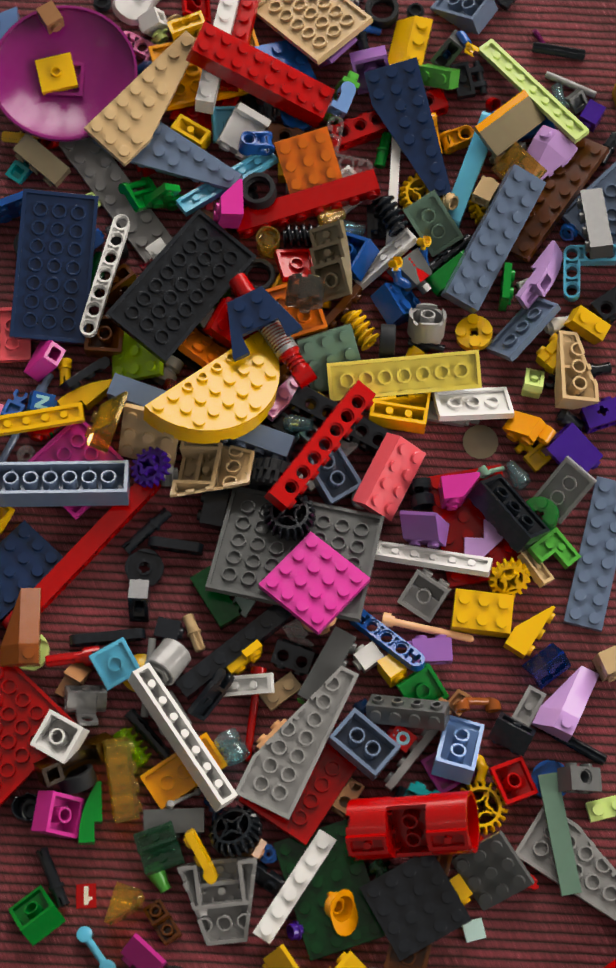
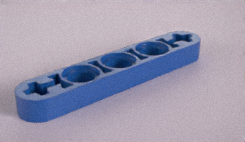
M364 609L360 623L349 621L353 627L410 670L417 672L425 667V657L419 650ZM369 625H375L377 629L375 631H369L367 630V627ZM383 636H390L392 640L390 642H383L381 638ZM398 647H404L407 649V651L405 653L400 654L396 651V649Z

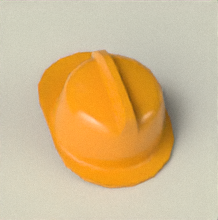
M343 889L339 892H328L324 904L326 915L331 918L337 934L340 936L351 935L358 924V911L353 893L348 889Z

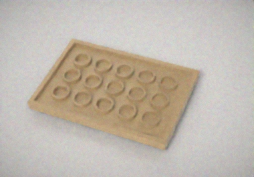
M260 0L256 14L259 19L318 66L373 23L372 17L350 0Z

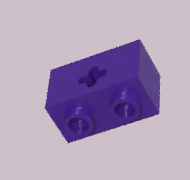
M611 396L601 399V402L581 408L579 415L584 422L587 434L616 425V397L611 398Z

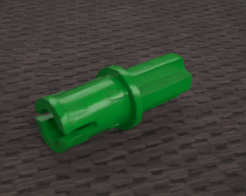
M389 132L382 133L379 147L376 148L377 156L374 167L378 169H385L388 154L391 152L389 147L392 135Z

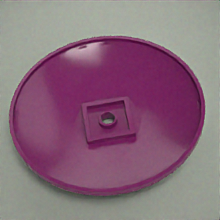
M59 5L56 7L63 16L65 24L60 31L48 34L37 16V11L17 21L1 38L0 109L15 126L32 136L49 141L70 142L91 137L84 131V127L138 77V67L135 52L129 39L112 20L88 8ZM70 52L79 87L43 95L35 60Z

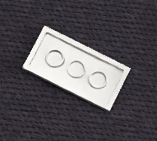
M507 387L432 392L439 421L514 418V409Z

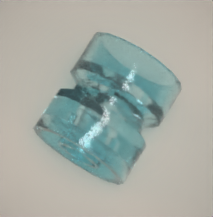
M236 728L224 731L214 740L218 750L223 752L222 757L228 766H234L242 762L250 754L245 743L241 742L242 738Z

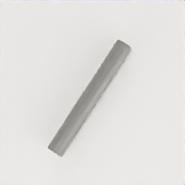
M547 71L545 74V78L570 89H583L585 95L595 98L597 91Z

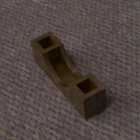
M103 732L85 740L80 749L65 764L49 756L33 763L39 782L48 788L65 780L67 774L72 770L86 764L108 761L119 756V751L114 737L107 732Z

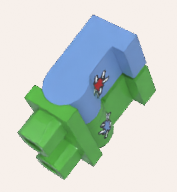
M350 70L347 76H343L334 87L335 92L323 118L325 121L335 125L347 114L354 95L360 86V83L357 82L359 74Z

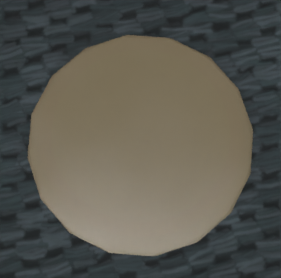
M475 425L465 432L463 447L471 457L485 459L496 452L498 437L490 427Z

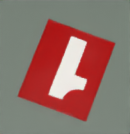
M96 883L76 884V909L96 908Z

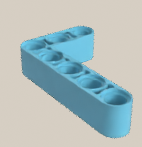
M613 244L615 256L610 259L587 258L586 254L588 252L585 251V245H569L564 249L563 295L568 302H575L580 297V266H616V244ZM574 252L577 254V257L570 259L567 257V254ZM570 270L576 271L577 275L574 277H569L567 275V272ZM570 288H574L577 291V293L575 295H569L567 294V290Z

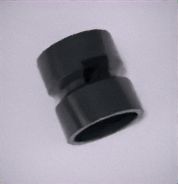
M421 477L412 480L408 488V494L412 495L409 498L412 510H425L435 506L434 494L431 493L433 490L431 478Z

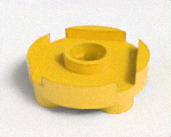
M470 314L468 317L463 318L455 329L457 343L467 351L477 349L480 351L487 348L493 337V328L490 322L477 314ZM471 331H477V336H470Z

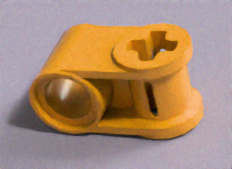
M463 125L440 133L439 138L444 147V154H451L469 147L474 135L473 128L469 125ZM465 134H466V135H468L469 137H468V138H463L462 135H465Z

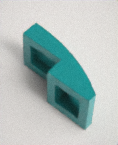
M15 159L5 175L21 185L32 174V171L28 168L30 166L25 161L21 163Z

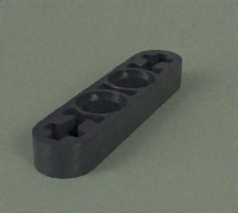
M144 628L74 634L69 636L70 647L107 645L121 637H124L126 643L146 640V632Z

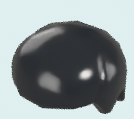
M26 792V794L14 798L11 804V811L18 821L27 824L33 822L37 795Z

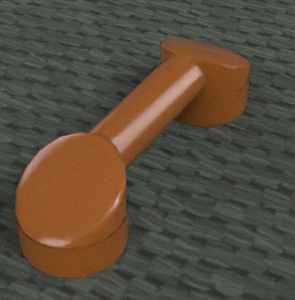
M464 697L453 705L455 713L469 711V705H485L486 713L501 711L500 702L492 697Z

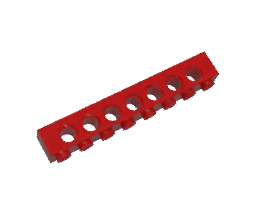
M428 89L426 95L431 113L435 112L437 117L447 114L449 104L442 89ZM375 110L369 113L363 112L358 117L347 118L341 123L327 126L335 154L381 138L383 132H389ZM379 121L380 124H374L372 122ZM362 127L363 130H357L355 128ZM340 133H345L346 136L342 137V136H339V134H340Z
M360 380L355 382L264 498L281 512L287 508L290 510L297 502L296 496L298 494L302 495L308 488L306 483L309 480L313 481L319 474L317 469L321 465L324 467L330 460L328 455L332 451L335 453L341 446L339 441L343 437L346 439L352 432L350 427L353 423L357 425L363 418L361 413L364 409L368 411L374 404L372 399L376 394ZM352 401L358 405V408L352 405ZM341 415L346 417L347 422L342 420ZM330 429L336 432V436L331 434ZM319 443L325 446V450L319 447ZM308 457L314 460V464L309 463ZM297 471L302 473L303 479L297 476ZM285 485L292 489V493L286 491Z

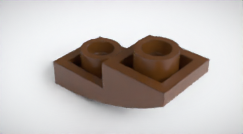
M160 898L143 908L144 913L165 946L183 936Z

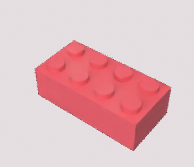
M386 433L352 501L372 514L384 516L385 520L392 521L426 453L402 436Z

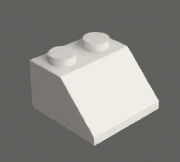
M49 709L30 745L65 764L80 749L89 730Z

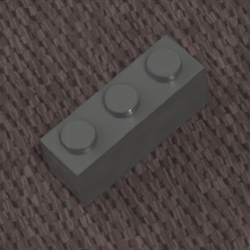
M204 808L143 810L144 836H148L149 840L160 839V836H168L169 839H180L181 835H185L186 831L192 828L195 829L199 838H201V834H205Z

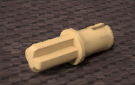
M191 613L183 616L182 620L188 632L187 637H190L195 652L204 651L205 644L200 634L202 630L198 627L194 614Z

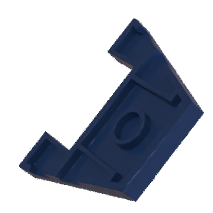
M262 286L227 302L232 355L235 362L251 355L243 337L279 320L287 337L303 330L302 326Z

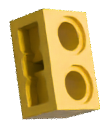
M198 11L167 22L172 40L175 41L185 31L196 37L205 21L202 12Z

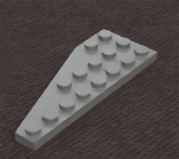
M340 666L252 756L235 790L236 793L289 820L359 674Z
M542 806L515 852L521 861L558 884L544 808ZM567 818L582 893L573 895L616 922V869L601 854L593 841L583 832V829Z

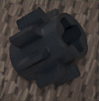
M264 101L263 105H259V113L271 121H276L277 116H281L280 109Z

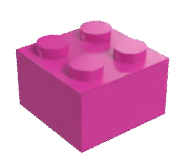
M38 790L31 831L60 838L77 839L84 798L56 791Z

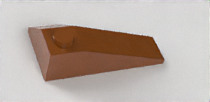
M21 588L0 647V667L40 666L41 588Z

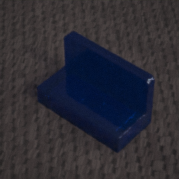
M551 643L522 666L532 675L536 685L542 689L570 668L571 664L565 652L554 643Z

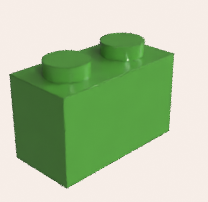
M429 63L419 65L425 86L446 90L458 88L460 69Z

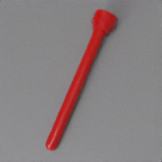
M251 666L250 674L266 673L267 668ZM259 694L251 695L243 757L246 762H249L252 757Z

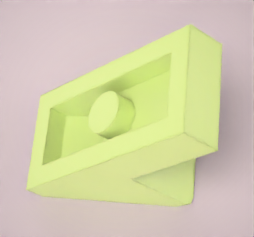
M526 368L521 391L522 396L535 399L540 398L545 371Z

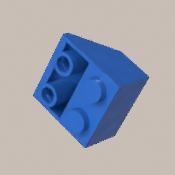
M394 282L384 283L370 296L386 323L396 326L407 322L409 310L416 308V305L421 303L412 290L406 292L403 288L395 285Z

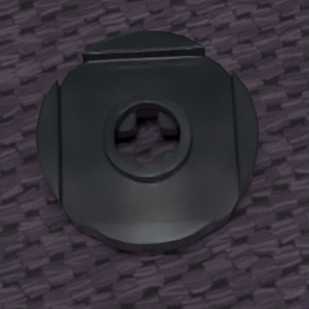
M140 549L127 558L125 572L129 581L130 579L149 580L150 587H154L163 577L164 564L155 551ZM144 564H147V567L150 568V570L146 571L145 573H142V570H140L139 567H143Z

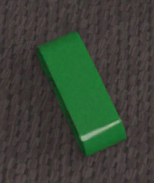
M465 250L458 253L426 280L432 288L430 290L437 297L442 294Z

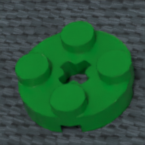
M533 497L526 501L535 513L537 511L540 513L544 512L542 521L550 531L556 528L559 510L552 500L545 497Z

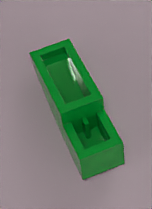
M97 781L85 803L80 821L78 845L95 844L94 824H102L101 781Z

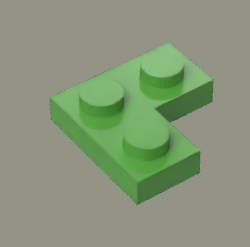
M557 527L527 549L539 565L553 555L565 570L581 557Z

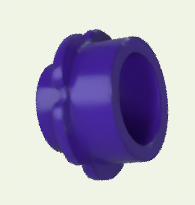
M297 921L287 925L286 932L290 940H301L304 928Z

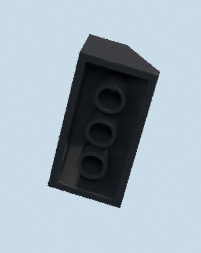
M501 474L480 481L467 496L517 554L527 550L550 531L547 525Z

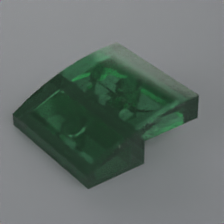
M172 821L133 834L146 876L185 863Z

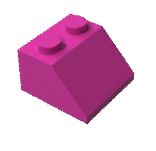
M238 179L221 195L219 203L215 205L213 220L222 228L239 229L244 215L243 179Z
M480 472L441 476L438 486L441 509L446 508V510L452 511L461 507L468 498L467 496L478 484Z
M137 933L132 936L120 952L124 955L122 960L129 967L134 965L136 968H164L168 964Z

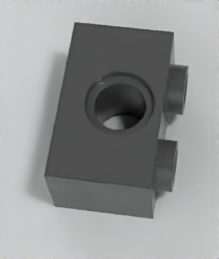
M571 762L565 763V767L557 768L559 792L579 794L602 792L600 767H592V764H580V766H577V763Z

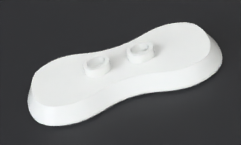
M113 0L112 11L122 22L131 26H138L139 21L137 17L155 7L161 0Z

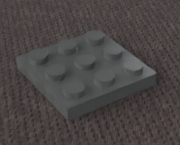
M502 830L479 842L476 853L457 854L452 858L451 863L467 884L483 911L530 887L535 882Z

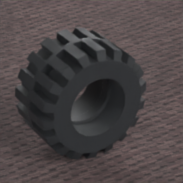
M271 457L254 459L250 484L247 485L248 488L268 492L290 463ZM285 485L286 491L290 493L292 489Z

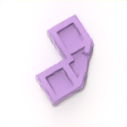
M484 519L483 538L464 537V554L485 557L503 540V537L497 533V530L490 522Z

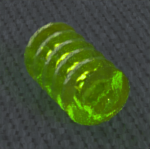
M133 727L123 728L116 732L113 737L116 740L117 747L121 746L119 752L122 754L126 753L124 759H130L128 764L129 766L135 765L133 771H136L149 761L152 753H144L148 747H140L143 740H135L138 733L130 734L134 729Z

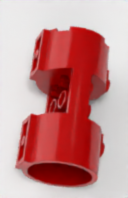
M471 790L405 797L350 799L347 804L346 817L349 818L345 841L348 855L355 857V861L470 854L478 851L480 839L479 814L476 799Z

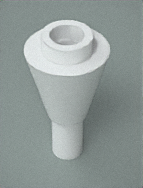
M568 316L554 317L543 328L544 331L551 336L555 332L557 333L565 326L564 323Z

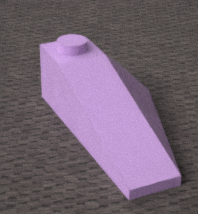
M543 125L532 139L519 166L543 180L547 176L551 177L554 174L553 171L558 167L565 166L577 152L578 148L560 131Z
M584 666L577 669L540 706L532 725L568 743L581 718L599 674Z

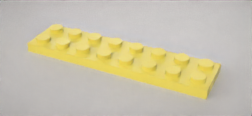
M479 350L326 363L329 398L333 401H340L358 380L376 394L375 397L482 388Z

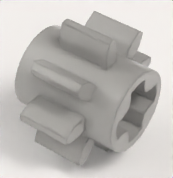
M169 463L171 468L167 469L169 475H164L165 481L160 480L162 486H171L173 479L178 480V468H174L171 463Z

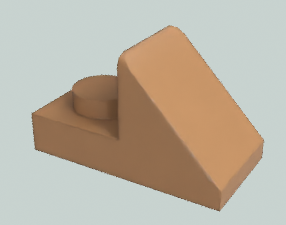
M83 663L71 664L64 671L65 676L56 689L55 694L64 699L65 685H84L93 669L83 665Z

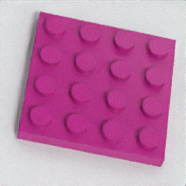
M85 421V423L65 426L27 462L108 461L124 459ZM91 506L62 507L77 520Z
M310 532L258 584V588L319 635L370 582V577L318 536Z

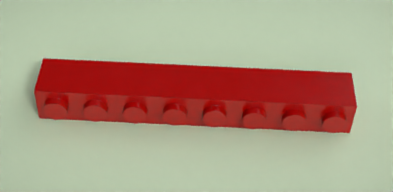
M374 169L278 197L271 206L263 210H255L249 207L244 208V215L239 229H237L239 238H250L259 232L266 233L272 228L286 227L289 223L295 221L302 222L311 216L318 217L331 210L338 211L347 205H357L363 200L376 199L381 193Z

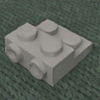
M424 567L423 569L419 568L416 570L397 603L430 623L452 589L449 587V582L442 578L437 580L432 577L434 573Z

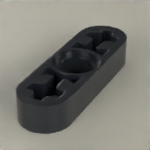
M149 536L147 545L148 548L195 556H202L204 544L158 536Z

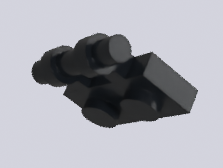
M479 60L474 61V67L470 68L468 61L450 65V68L460 69L458 88H455L458 100L475 97V90H480L481 96L488 94L487 81L483 77L484 69L480 65ZM472 75L476 76V82H473Z

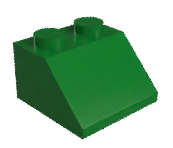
M42 885L8 909L18 928L32 946L42 941L44 937L59 928L66 921Z

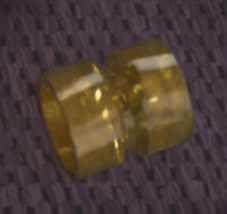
M264 226L256 234V248L260 256L273 258L275 249H280V234L272 226Z

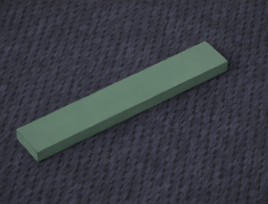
M557 772L538 775L537 778L561 896L582 893L562 792L558 790Z

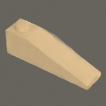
M558 331L554 389L555 408L575 410L599 403L598 383L592 376V368L590 363L588 364L586 361L585 351L577 332Z

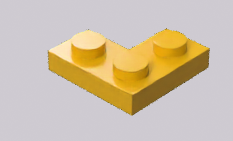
M258 639L242 651V655L226 667L228 673L240 675L246 670L245 666L250 662L255 663L262 657L260 655L263 653L262 644Z

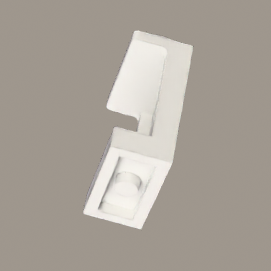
M239 102L233 109L216 143L220 145L219 147L222 150L236 154L235 157L243 161L251 155H243L238 150L241 134L245 131H265L269 127L271 120Z

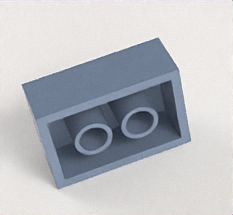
M356 708L348 714L327 741L330 746L372 781L376 779L394 758L401 747Z

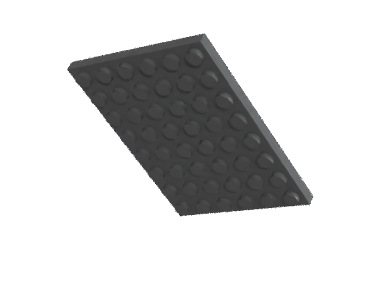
M245 487L232 489L205 590L281 606L258 588V584L303 539L297 536L296 541L293 540V537H289L288 541H286L285 537L279 540L278 534L272 536L271 530L268 531L266 529L267 524L264 523L263 511L266 510V503H269L264 498L268 492ZM312 501L316 520L314 521V527L310 528V532L318 536L371 578L384 516ZM279 509L275 512L274 517L281 513ZM305 514L301 515V517L298 519V523H300L305 518ZM369 583L336 618L360 623Z

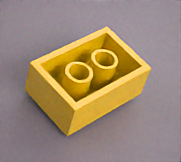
M456 588L450 630L508 638L511 634L514 595Z

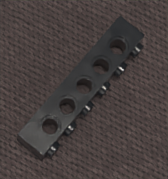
M298 386L288 408L298 416L303 415L307 417L310 423L321 425L326 419L323 417L322 412L327 411L331 413L338 403L307 386L302 389ZM310 402L315 408L308 409L305 403ZM341 415L342 420L347 422L346 417ZM363 417L357 425L353 423L350 427L352 432L346 439L343 437L342 440L348 443H358V448L362 451H370L376 454L380 446H376L373 443V439L377 438L382 443L386 433H394ZM330 429L331 434L336 433L333 429ZM357 429L363 430L364 433H365V436H363V437L358 436V435L356 434V430H357Z

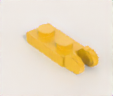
M193 828L186 831L184 842L188 849L193 850L197 866L202 867L204 870L203 878L206 880L205 882L211 885L216 883L219 874L197 832Z

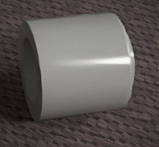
M165 638L145 664L150 663L162 683L168 686L176 681L190 663L191 655L178 641Z

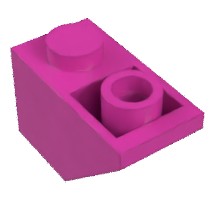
M52 340L40 341L23 372L37 382H40L58 366L66 350Z

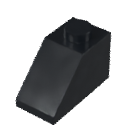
M130 579L128 590L129 621L149 622V580Z

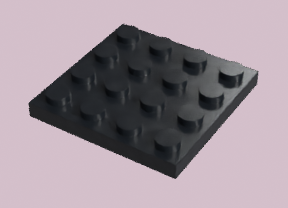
M434 855L415 856L359 888L400 962L472 921Z

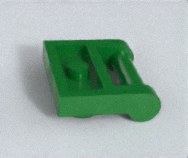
M146 176L135 182L119 184V192L125 195L135 213L153 208L145 206L144 198L157 189L150 177ZM141 187L146 188V189H143V190H140V191H136V192H133V191H132V190H134V189L141 188Z

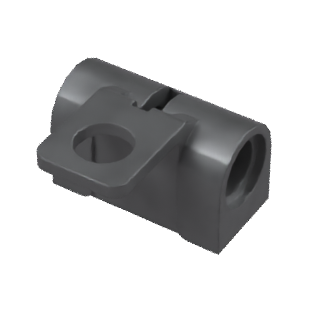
M65 685V712H75L77 722L81 726L98 725L99 721L96 712L106 711L107 690L105 685Z

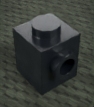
M158 616L154 638L161 640V642L165 638L176 641L182 640L185 628H182L181 621Z

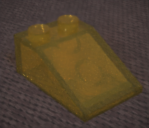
M124 391L101 404L98 412H93L90 422H93L92 427L88 426L85 437L88 438L87 446L108 452L129 392Z

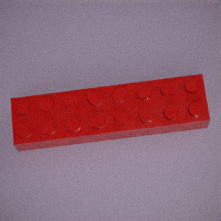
M204 21L186 58V61L314 128H317L323 120L335 92V89Z

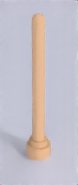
M383 613L381 623L388 628L396 626L433 635L444 634L447 637H452V639L465 642L474 641V637L470 634L396 619L395 616H391V613Z

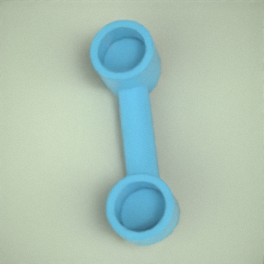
M87 926L80 927L76 937L80 942L86 943L99 962V968H117L113 961L105 958L92 939V929Z

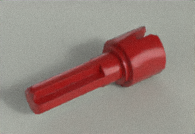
M99 645L83 647L79 652L45 656V663L47 667L77 663L92 666L89 655L100 650Z

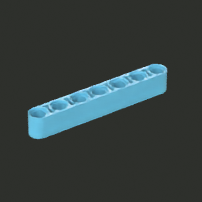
M482 111L478 124L491 115V113ZM474 132L452 193L459 199L458 206L454 210H448L458 228L488 153V148L476 132Z

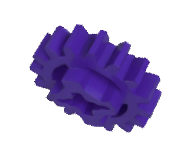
M150 446L148 451L142 449V455L137 453L138 459L132 461L135 466L130 467L133 471L131 476L134 478V481L144 488L146 486L152 488L153 484L159 486V481H165L164 475H169L167 469L171 468V465L168 463L171 460L167 456L168 454L158 447L154 449Z

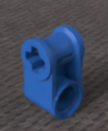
M245 131L241 134L238 150L246 156L271 155L275 152V146L272 144L273 134L270 131Z

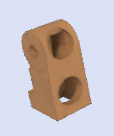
M351 778L332 805L331 811L343 819H347L346 808L349 800L358 799L365 786Z

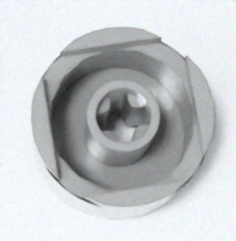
M420 303L416 305V308H411L409 310L407 333L411 341L415 344H440L445 334L446 311L443 308L441 311L437 308V305L432 303Z

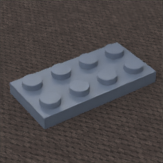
M538 297L529 309L522 307L491 341L490 345L486 348L487 351L513 362L561 310L559 304Z

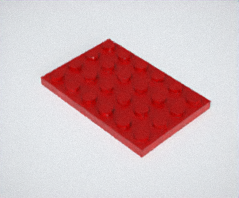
M501 464L486 467L489 470L491 468L500 467ZM478 468L429 476L433 487L431 493L434 494L435 506H432V512H436L450 524L446 547L439 546L440 550L464 554V537L483 538V520L485 517L472 504V501L467 498L461 507H458L456 510L448 511L446 508L441 509L438 489L441 476L473 473L478 471ZM500 471L493 473L487 478L493 477L498 474H501L503 476V472ZM503 538L485 557L493 558L492 567L496 568V562L498 561L502 564L504 558L507 562L514 558L516 562L518 560L517 556L520 553L517 554L516 551L511 549L509 543ZM445 571L446 581L450 583V588L485 583L489 580V577Z
M337 723L335 724L331 734L339 726ZM326 743L289 820L243 797H240L238 802L249 809L251 808L256 814L306 846L357 768Z

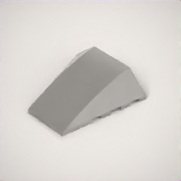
M235 856L234 858L211 859L219 874L216 883L212 885L205 882L206 880L203 878L204 870L202 867H198L196 862L177 866L206 945L247 942L257 858Z

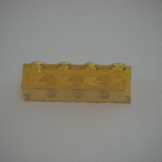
M126 736L102 740L112 818L116 823L140 819L139 812H142L141 801L137 799V793L140 790L137 780L135 781L134 773H137L136 762L132 761V754L134 753L133 742H130Z

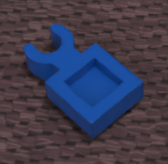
M16 389L13 393L14 400L7 399L0 415L24 412L26 409L24 403L28 400V393L25 392L23 397H18L19 390Z

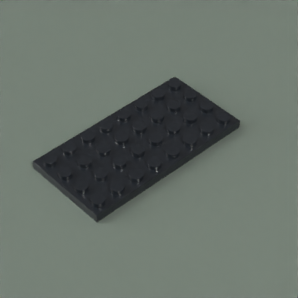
M198 209L106 312L105 316L165 364L230 289L229 281L237 274L244 273L257 256L203 211Z

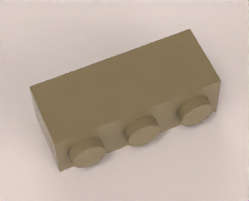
M28 133L13 148V151L16 153L14 157L21 163L24 161L30 165L28 168L36 175L40 173L44 177L42 180L50 187L54 185L57 188L71 172L67 165Z

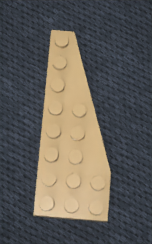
M187 31L180 35L84 127V131L124 167L151 142L153 134L158 128L190 62L186 61V58L195 38Z

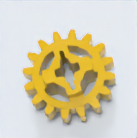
M504 558L502 564L497 561V567L491 568L492 573H490L488 580L492 592L514 595V598L517 592L523 594L521 589H527L526 583L531 582L529 578L531 575L526 564H522L520 559L515 562L514 558H511L509 562Z

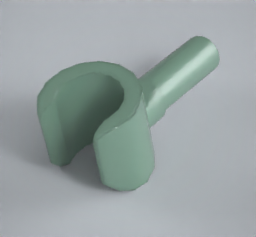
M483 465L476 472H480V478L485 479L491 474L504 471L505 469L504 466L488 470Z

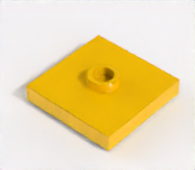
M70 52L35 60L43 95L79 87Z

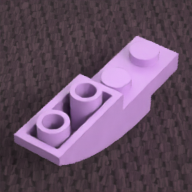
M554 240L550 242L531 268L534 272L515 295L524 309H529L538 296L545 297L559 273L563 253Z

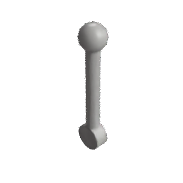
M195 788L193 792L174 801L168 800L166 807L172 809L175 804L194 795L199 796L201 790Z

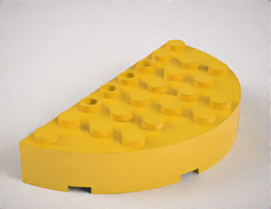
M256 332L244 340L251 355L235 362L232 349H230L144 406L143 420L161 433L166 432L173 435L175 439L185 442L212 444L220 443V440L239 438L259 426L268 416L269 411L274 405L280 377L278 358L271 350L272 348H269L270 346L260 334L261 332Z

